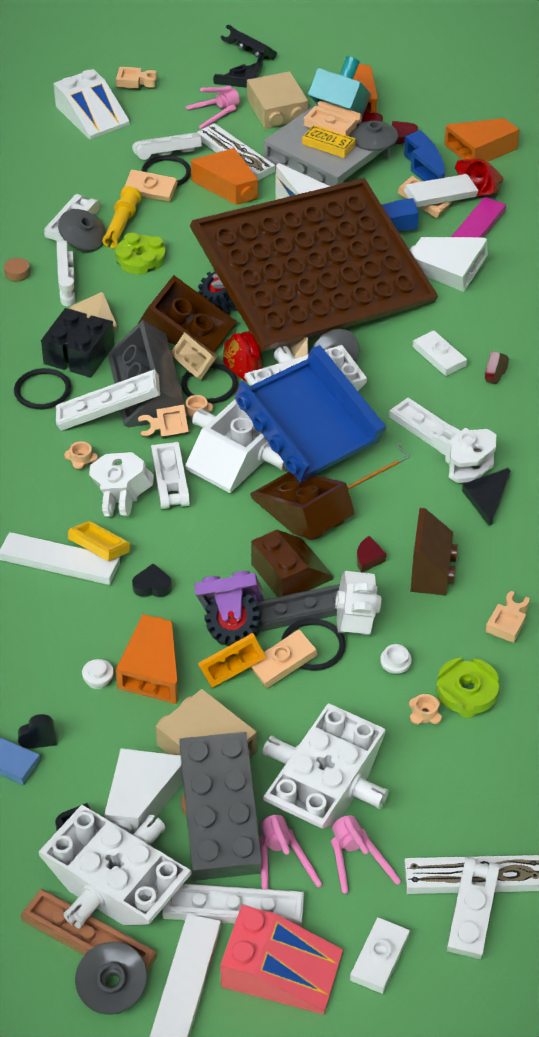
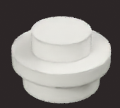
M390 645L381 654V666L389 673H404L411 666V655L402 645Z
M102 659L91 660L82 669L83 680L94 689H102L108 686L114 675L112 665Z

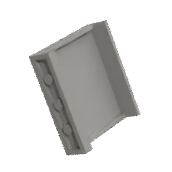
M314 106L264 140V158L275 166L280 163L328 186L344 183L346 178L377 155L389 159L391 148L382 151H368L355 145L347 156L342 158L303 145L302 137L310 129L304 126V117Z

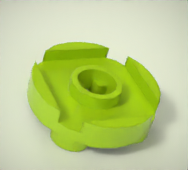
M134 232L127 233L124 236V240L120 241L115 248L116 262L121 264L122 270L131 274H146L148 269L153 267L157 270L162 267L166 259L163 240L158 236L138 235Z
M463 657L455 658L445 663L439 670L436 695L447 708L458 712L463 718H472L477 713L487 711L496 703L500 688L498 683L499 677L496 670L481 659L473 658V662L462 661ZM461 683L467 685L473 683V689L463 688Z

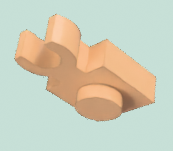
M119 67L116 87L132 89L139 88V85H144L145 87L153 88L155 87V81H157V71L148 70L142 72V68Z
M184 405L156 409L157 418L149 415H142L138 418V422L147 421L150 423V429L141 432L143 437L152 435L155 430H160L161 437L189 432Z
M511 591L506 596L505 606L501 604L496 606L486 624L485 632L514 643L526 621L525 613L528 610L529 597H525L522 603H515L513 601L515 592Z

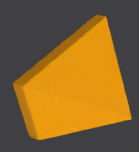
M252 633L202 660L198 665L211 688L266 659V656L255 635Z

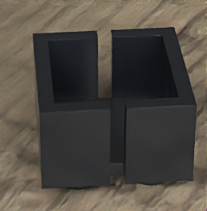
M68 308L62 311L41 339L43 362L45 365L66 370L67 358L65 347H67L70 372L92 378L115 345L113 321L93 315L87 318L86 313Z

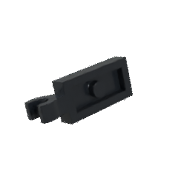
M231 25L226 26L230 30V35L228 37L221 35L220 37L228 44L237 42L236 46L247 52L249 48L254 50L252 54L263 60L265 57L274 60L277 52L269 46L238 31Z

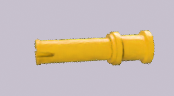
M133 186L122 188L121 198L115 203L114 217L102 239L106 247L113 241L110 248H116L128 219L134 216L136 212L135 206L142 199L141 192Z

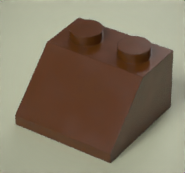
M426 508L419 509L410 592L446 596L447 584H454L455 566H450V562H456L458 545L452 544L453 531Z
M276 529L251 541V565L277 597L309 591L333 580V575L300 537Z

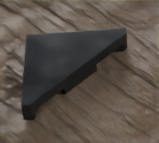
M258 58L256 63L248 66L243 64L229 70V73L224 75L215 74L213 82L214 84L247 88L248 79L259 77L263 66V59Z
M509 468L464 483L462 486V492L488 526L493 524L494 516L504 494L505 486L510 477Z

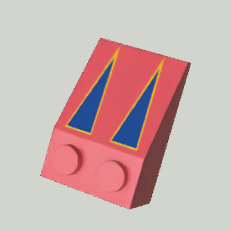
M241 905L220 965L221 987L324 1015L343 949L276 913Z

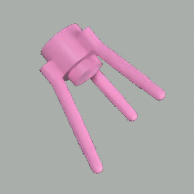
M230 85L226 87L201 88V92H219V94L216 95L215 99L188 105L186 109H197L216 103L219 108L224 109L199 126L200 129H204L229 112L236 111V106L239 105V95L237 90L231 88Z
M272 815L265 818L260 824L262 835L259 837L262 860V889H269L268 848L270 847L273 851L283 850V853L288 855L290 853L289 843L315 886L320 888L322 882L297 842L293 830L288 828L286 819L281 815Z
M354 816L341 817L333 824L332 831L335 837L330 842L335 851L343 894L348 893L347 876L342 853L343 848L348 852L356 851L360 848L365 855L370 851L396 885L401 883L400 878L371 842L366 831L361 829Z

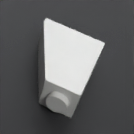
M421 237L416 246L413 245L410 248V251L427 278L464 292L488 256L487 239L483 237Z
M121 748L105 810V819L128 833L134 834L149 815L156 817L183 784L180 755Z

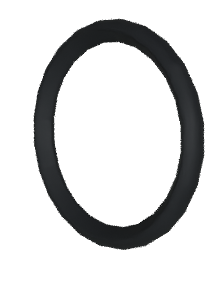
M172 155L154 157L144 163L141 169L142 172H146L148 166L154 162L172 160L183 164L186 168V174L177 181V186L187 181L191 175L190 165L184 159Z
M213 363L210 368L226 372L232 379V387L226 394L220 397L206 398L207 402L211 404L230 398L238 386L237 376L234 372L224 365ZM189 370L184 374L181 381L182 390L188 397L194 395L187 388V380L192 374Z
M50 368L34 369L23 374L17 380L14 387V395L21 404L33 409L55 407L65 401L71 391V383L68 377L62 372ZM36 374H53L60 377L65 383L66 388L63 395L50 403H31L20 394V386L23 381Z
M311 618L297 621L285 630L281 641L297 628L312 624L330 629L339 640V650L331 660L322 664H304L299 668L310 671L323 670L333 666L342 658L346 646L345 638L342 633H338L337 627L332 623L322 619Z

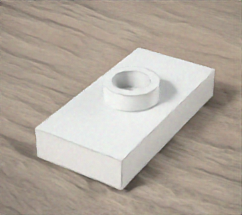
M434 330L413 340V348L445 376L467 366V359Z
M377 917L350 974V981L383 994L407 943L410 930Z

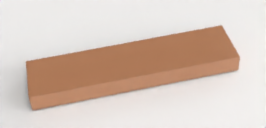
M43 889L38 891L21 913V920L82 955H85L99 944L120 942L132 947L139 953L147 971L157 958L156 951L92 916L84 922L81 928L74 927L77 921L75 920L71 925L63 915L71 905Z

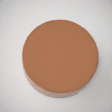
M22 258L8 260L4 264L6 278L12 281H21L27 278L30 274L28 261Z

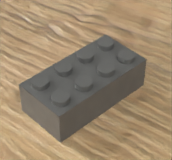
M238 732L179 738L193 881L261 874L262 860L247 733Z

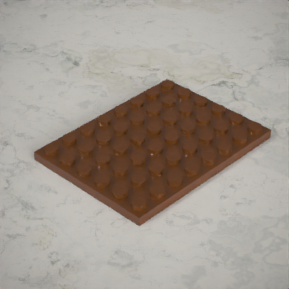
M365 178L195 219L190 224L193 234L261 352L296 343L304 338L310 339L320 336L330 330L348 328L431 304L438 298L434 288Z

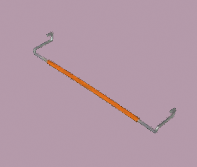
M397 443L398 449L407 454V457L399 461H396L364 477L363 479L351 484L350 486H348V489L409 458V454L399 447V445L401 446L400 443Z

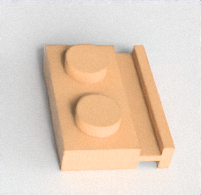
M320 100L318 106H314L304 117V126L311 128L315 125L349 136L356 128L357 123H361L362 114Z

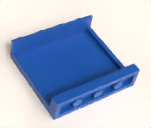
M321 345L312 348L306 360L249 387L244 380L241 381L235 395L238 407L245 411L252 420L255 429L263 434L269 442L270 448L281 457L287 470L294 474L299 482L378 443L386 428L385 424Z

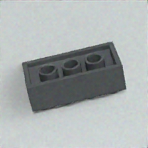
M142 320L108 353L115 384L154 369L159 375L160 396L121 409L124 426L128 428L149 425L150 423L147 421L138 422V418L142 415L157 418L156 409L185 405L166 333Z

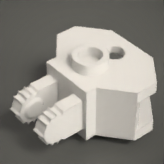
M447 425L442 430L444 436L436 433L430 439L434 448L446 456L445 462L449 464V478L456 483L470 482L478 479L494 466L496 434L489 429L469 430L464 428L460 431L456 427ZM473 466H480V469H473Z
M132 452L105 454L90 466L89 476L104 494L102 511L106 517H113L117 502H119L120 514L129 516L132 502L137 501L138 496L153 485V473L145 468V462ZM122 461L121 465H114L115 462Z
M344 571L342 573L339 591H337L335 599L338 633L352 632L361 633L363 636L370 635L375 614L379 613L381 608V596L377 595L375 574Z

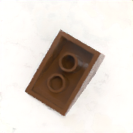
M173 275L148 306L138 324L142 320L166 333L168 342L174 345L177 344L185 332L215 352L237 321Z
M287 472L250 493L251 498L290 532L309 540L321 537L323 532L343 524L345 519L355 514L347 483L318 475L299 482L294 474Z

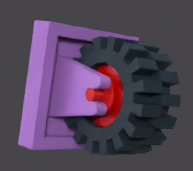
M238 571L233 573L232 577L220 579L219 576H209L203 578L202 582L194 583L196 597L207 612V615H204L206 627L219 644L230 646L252 633L258 636V628L262 627V614L256 601L264 600V594L255 573L250 574L249 571Z

